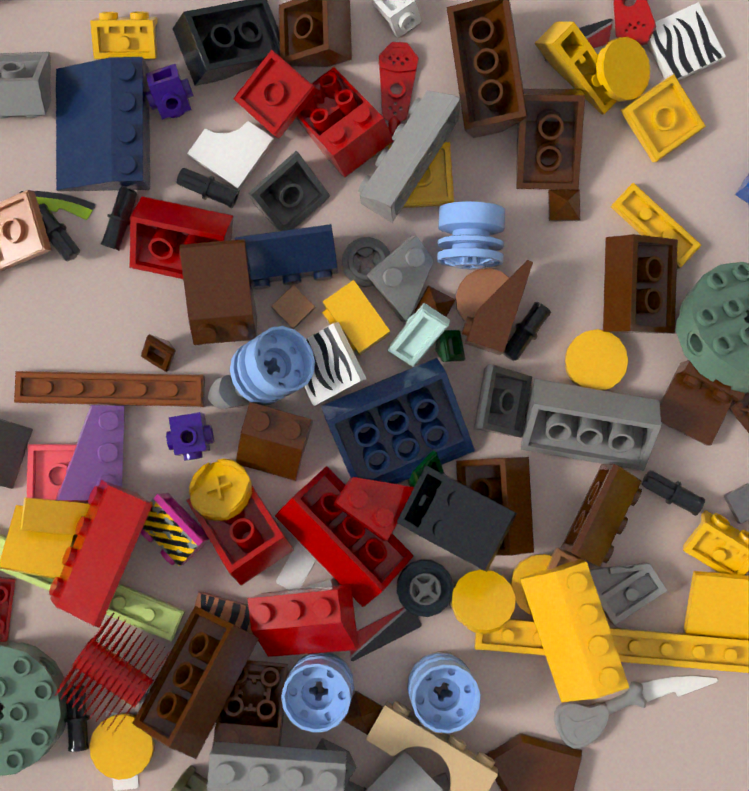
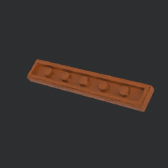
M15 371L14 403L204 407L205 376Z

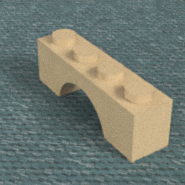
M388 701L386 702L365 740L393 757L409 747L420 746L429 748L438 753L449 768L451 775L450 791L490 790L498 776V768L494 766L495 761L482 752H478L475 755L465 749L467 744L454 735H450L447 738L441 733L434 732L425 727L418 719L409 715L411 710L398 701H394L393 704Z

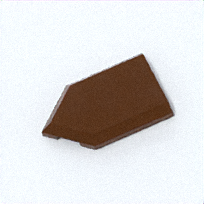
M522 733L512 737L498 748L485 753L495 761L494 766L498 768V776L495 781L501 791H574L582 759L581 749H574L567 745Z

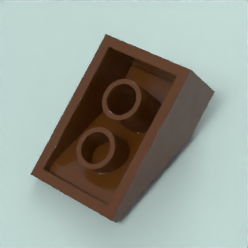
M523 89L528 118L517 123L516 189L579 190L585 94L581 89Z
M245 239L180 245L188 320L193 344L202 345L246 341L257 337V312Z

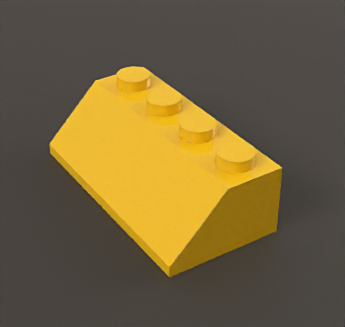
M578 559L520 578L561 702L597 699L629 688L587 561Z

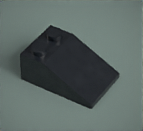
M243 0L185 11L172 28L195 86L224 80L258 67L271 49L280 56V31L267 0Z

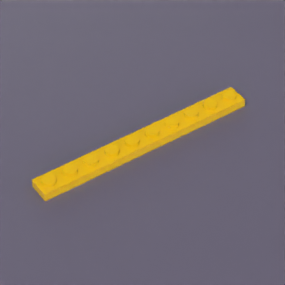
M510 619L499 631L488 634L475 632L474 648L477 650L545 655L533 620ZM609 627L621 662L749 673V640Z

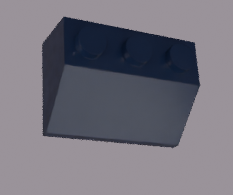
M331 224L235 237V240L245 239L253 289L271 287L270 282L283 281V285L298 284L302 282L301 278L313 276L315 281L328 280L333 278L332 274L338 273Z

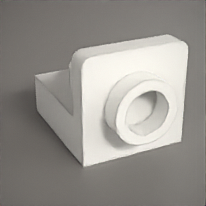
M372 0L374 7L390 23L393 34L397 38L412 30L422 21L415 0Z

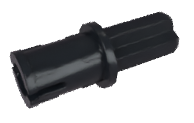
M182 168L177 177V184L202 195L204 200L210 198L227 205L229 208H233L236 204L240 191L215 181L214 176L208 178L187 168Z
M126 187L119 189L112 213L107 214V217L110 219L103 240L100 243L101 245L120 251L127 225H130L129 219L137 198V192Z
M40 204L39 209L43 215L42 219L49 242L52 243L65 261L74 260L80 253V249L66 232L65 224L58 222L46 204Z
M534 302L522 322L516 324L517 330L506 344L503 354L512 361L518 360L531 340L537 339V332L548 316H550L551 311L543 304Z
M651 470L643 478L642 486L666 499L665 502L667 504L674 503L694 516L698 515L704 506L705 499L682 487L679 481L674 483Z
M73 685L66 694V702L77 685ZM84 685L78 689L76 694L67 703V717L64 718V722H67L68 751L70 752L89 749L87 720H89L90 715H87V713L84 715L86 703L79 710V707L86 698V691L75 706H73L75 700L84 689Z

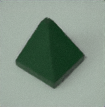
M433 450L414 469L408 482L410 487H415L425 466L444 473L436 451Z

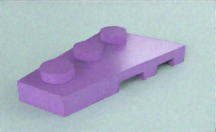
M90 405L77 440V446L67 467L66 475L56 500H89L91 491L95 486L99 487L101 480L122 487L124 406Z

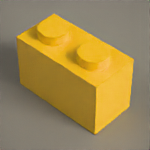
M354 280L323 301L326 310L322 314L330 325L339 322L352 350H356L359 356L390 335V330Z

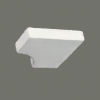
M247 121L240 129L230 133H215L204 129L187 154L228 184L240 190L273 144L274 138Z

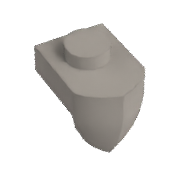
M231 375L220 377L213 382L208 393V400L215 407L228 409L249 405V401L241 396L235 388Z

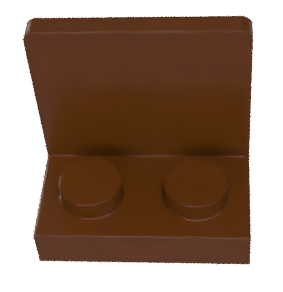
M689 360L679 364L660 403L661 423L706 446H710L732 402L742 400L745 393L731 390L732 386L724 385L718 380L712 382L701 375Z

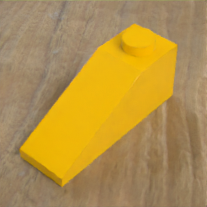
M574 21L555 22L534 43L549 64L572 87L581 89L585 94V99L601 114H605L617 102L609 98L605 93L608 91L604 85L600 86L596 71L598 54Z

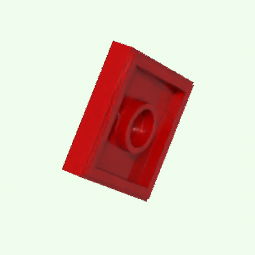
M271 49L233 99L270 133L280 139L318 89Z

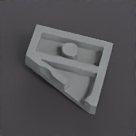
M411 235L367 274L368 278L402 322H407L411 316L434 261L417 235Z
M649 563L590 569L603 611L614 626L668 591Z

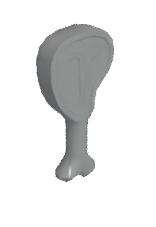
M633 681L627 692L604 703L584 705L575 701L561 703L554 712L556 729L561 739L567 746L574 749L589 745L604 731L611 714L629 705L646 707L647 701L642 696L643 685Z

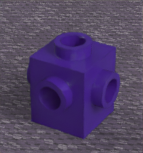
M176 63L146 73L150 91L146 92L148 102L152 110L158 109L162 120L178 118L185 114L186 111L191 110L188 98L194 97L188 79H181Z
M198 412L168 417L170 431L166 432L168 449L174 450L175 456L183 455L184 461L203 458L202 452L210 451L209 444L214 443V435L211 424L206 425L204 413ZM192 432L193 440L189 443L187 436Z

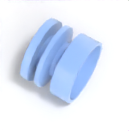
M470 201L447 203L439 207L438 229L452 234V236L443 237L438 240V247L445 249L438 252V263L470 270L495 267L503 264L504 254L498 252V250L503 249L504 241L490 237V235L504 231L505 208L493 203Z
M285 326L271 327L237 349L231 359L230 374L232 382L241 396L249 402L268 405L283 399L307 385L314 374L315 360L312 348L307 340L296 330Z
M328 652L308 654L298 660L285 681L281 695L283 709L292 723L302 730L313 733L328 731L340 724L347 715L354 690L353 674L346 662L337 655ZM319 681L322 682V686L325 688L323 693H319L318 688L315 686Z
M436 652L424 656L413 666L408 676L407 690L415 715L425 727L434 732L452 733L462 730L473 721L479 710L481 695L475 678L461 659L450 653ZM444 682L448 689H442L440 694H438L435 686L441 687Z

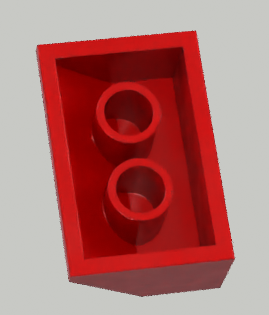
M141 196L130 216L129 268L183 279L180 245L231 240L233 215Z
M351 584L268 592L247 598L251 631L255 637L259 638L258 642L268 657L359 649Z

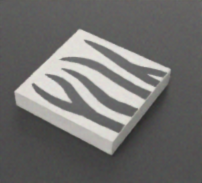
M699 2L655 22L656 29L648 42V46L665 79L674 74L679 81L722 61L726 57Z
M339 322L327 326L306 339L312 348L315 365L314 374L309 383L304 387L313 406L327 401L366 379Z

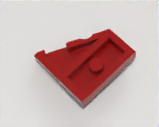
M352 477L348 480L333 505L385 541L388 540L397 526V520L414 487Z

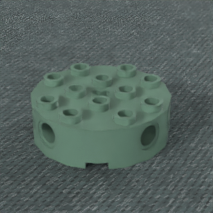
M736 262L720 264L707 272L687 293L680 307L676 333L684 355L701 375L712 382L718 380L724 385L732 386L731 390L749 393V263Z
M0 642V703L5 707L0 711V776L17 774L39 761L42 756L50 751L63 734L66 722H64V718L67 717L66 695L63 699L61 697L68 683L55 696L65 677L51 657L38 647L22 642Z

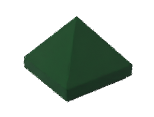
M445 330L436 340L435 351L443 362L465 361L460 330Z

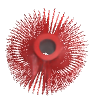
M115 613L111 614L109 619L101 626L96 636L94 635L80 652L72 665L73 668L66 675L55 694L56 696L67 681L70 680L75 670L78 669L79 671L67 686L68 688L63 693L61 699L64 698L81 674L84 673V677L77 684L66 704L76 694L84 681L90 677L91 679L87 682L73 706H75L94 680L96 683L79 707V710L100 684L102 686L86 709L84 715L104 688L108 690L91 717L98 710L107 695L112 692L114 695L98 717L99 719L114 697L118 696L119 700L105 721L121 699L125 701V704L112 723L126 703L131 705L128 710L129 712L132 707L135 708L154 681L152 678L155 673L152 677H149L147 673L157 660V658L154 660L146 673L141 671L155 651L154 649L140 670L136 668L150 647V643L135 665L130 664L146 638L129 661L125 660L142 632L126 651L123 658L120 657V653L126 647L136 629L130 634L116 654L114 653L131 627V624L122 633L112 649H108L125 621L113 633L105 646L102 645L113 631L112 629L120 617L114 621L100 642H98V638L102 635Z

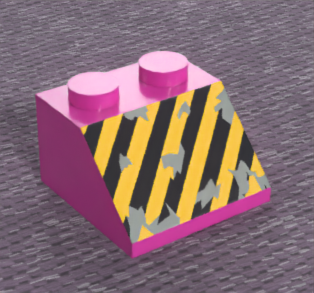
M169 493L157 494L150 501L153 505L141 530V535L149 542L155 540L162 548L160 551L162 557L171 565L176 563L180 567L193 557L209 541V538L203 528Z

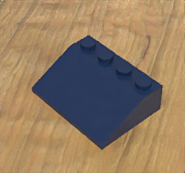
M109 57L56 69V190L58 192L119 190L121 187L132 190H150V104L146 96V92L149 91L146 77L149 68L143 57Z
M438 358L321 406L350 478L357 477L398 484L410 479L414 469L433 450L437 452L441 465L475 451L449 378Z

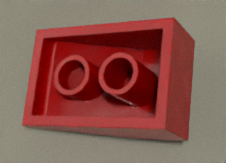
M253 486L248 504L239 514L228 520L213 521L205 519L193 508L190 498L186 500L229 574L241 586L294 551Z

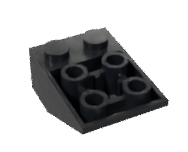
M425 466L397 523L488 572L517 513L448 475Z

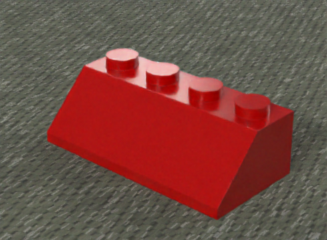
M326 466L275 514V517L341 585L351 584L352 597L364 608L385 590L414 555L393 533H391L388 540L383 541L333 505L345 484Z
M101 480L99 487L95 486L91 491L88 504H90L86 517L82 516L75 530L77 538L74 545L67 548L62 560L64 568L60 577L54 578L49 590L50 600L56 608L100 628L153 505L136 492Z

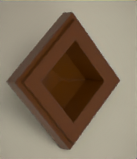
M580 190L548 191L549 221H580Z
M428 285L414 313L425 303L447 317L455 299Z
M149 334L146 337L141 357L163 371L168 372L176 350L168 340Z
M355 691L351 698L347 715L342 721L368 735L383 706Z

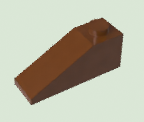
M527 260L475 312L473 318L467 316L462 330V335L467 336L464 344L497 355L504 353L533 265L532 261Z

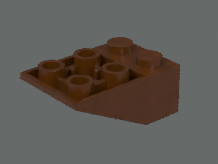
M247 660L216 720L213 745L215 742L281 746L284 717L281 695L287 679L288 664Z

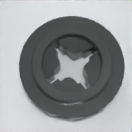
M363 237L354 240L347 246L342 257V266L345 275L350 281L354 280L357 285L362 287L374 286L367 276L372 269L367 267L359 273L362 263L356 255L367 258L375 252L372 263L376 267L390 255V251L384 243L375 238Z

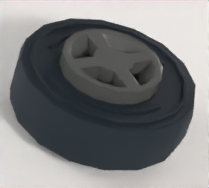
M421 559L411 562L402 570L397 579L396 591L400 603L408 612L416 616L430 617L439 614L448 606L453 595V582L443 565L433 560Z

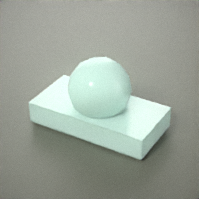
M423 303L417 312L408 318L404 328L389 345L388 351L414 367L449 326L450 319Z

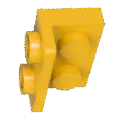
M147 11L130 12V17H118V12H99V18L90 20L94 59L109 57L156 59L155 25L158 24L157 17H149V12Z
M704 510L701 514V523L683 544V551L719 573L745 575L749 571V532L746 530L739 531L731 526L724 516L718 513L712 514Z

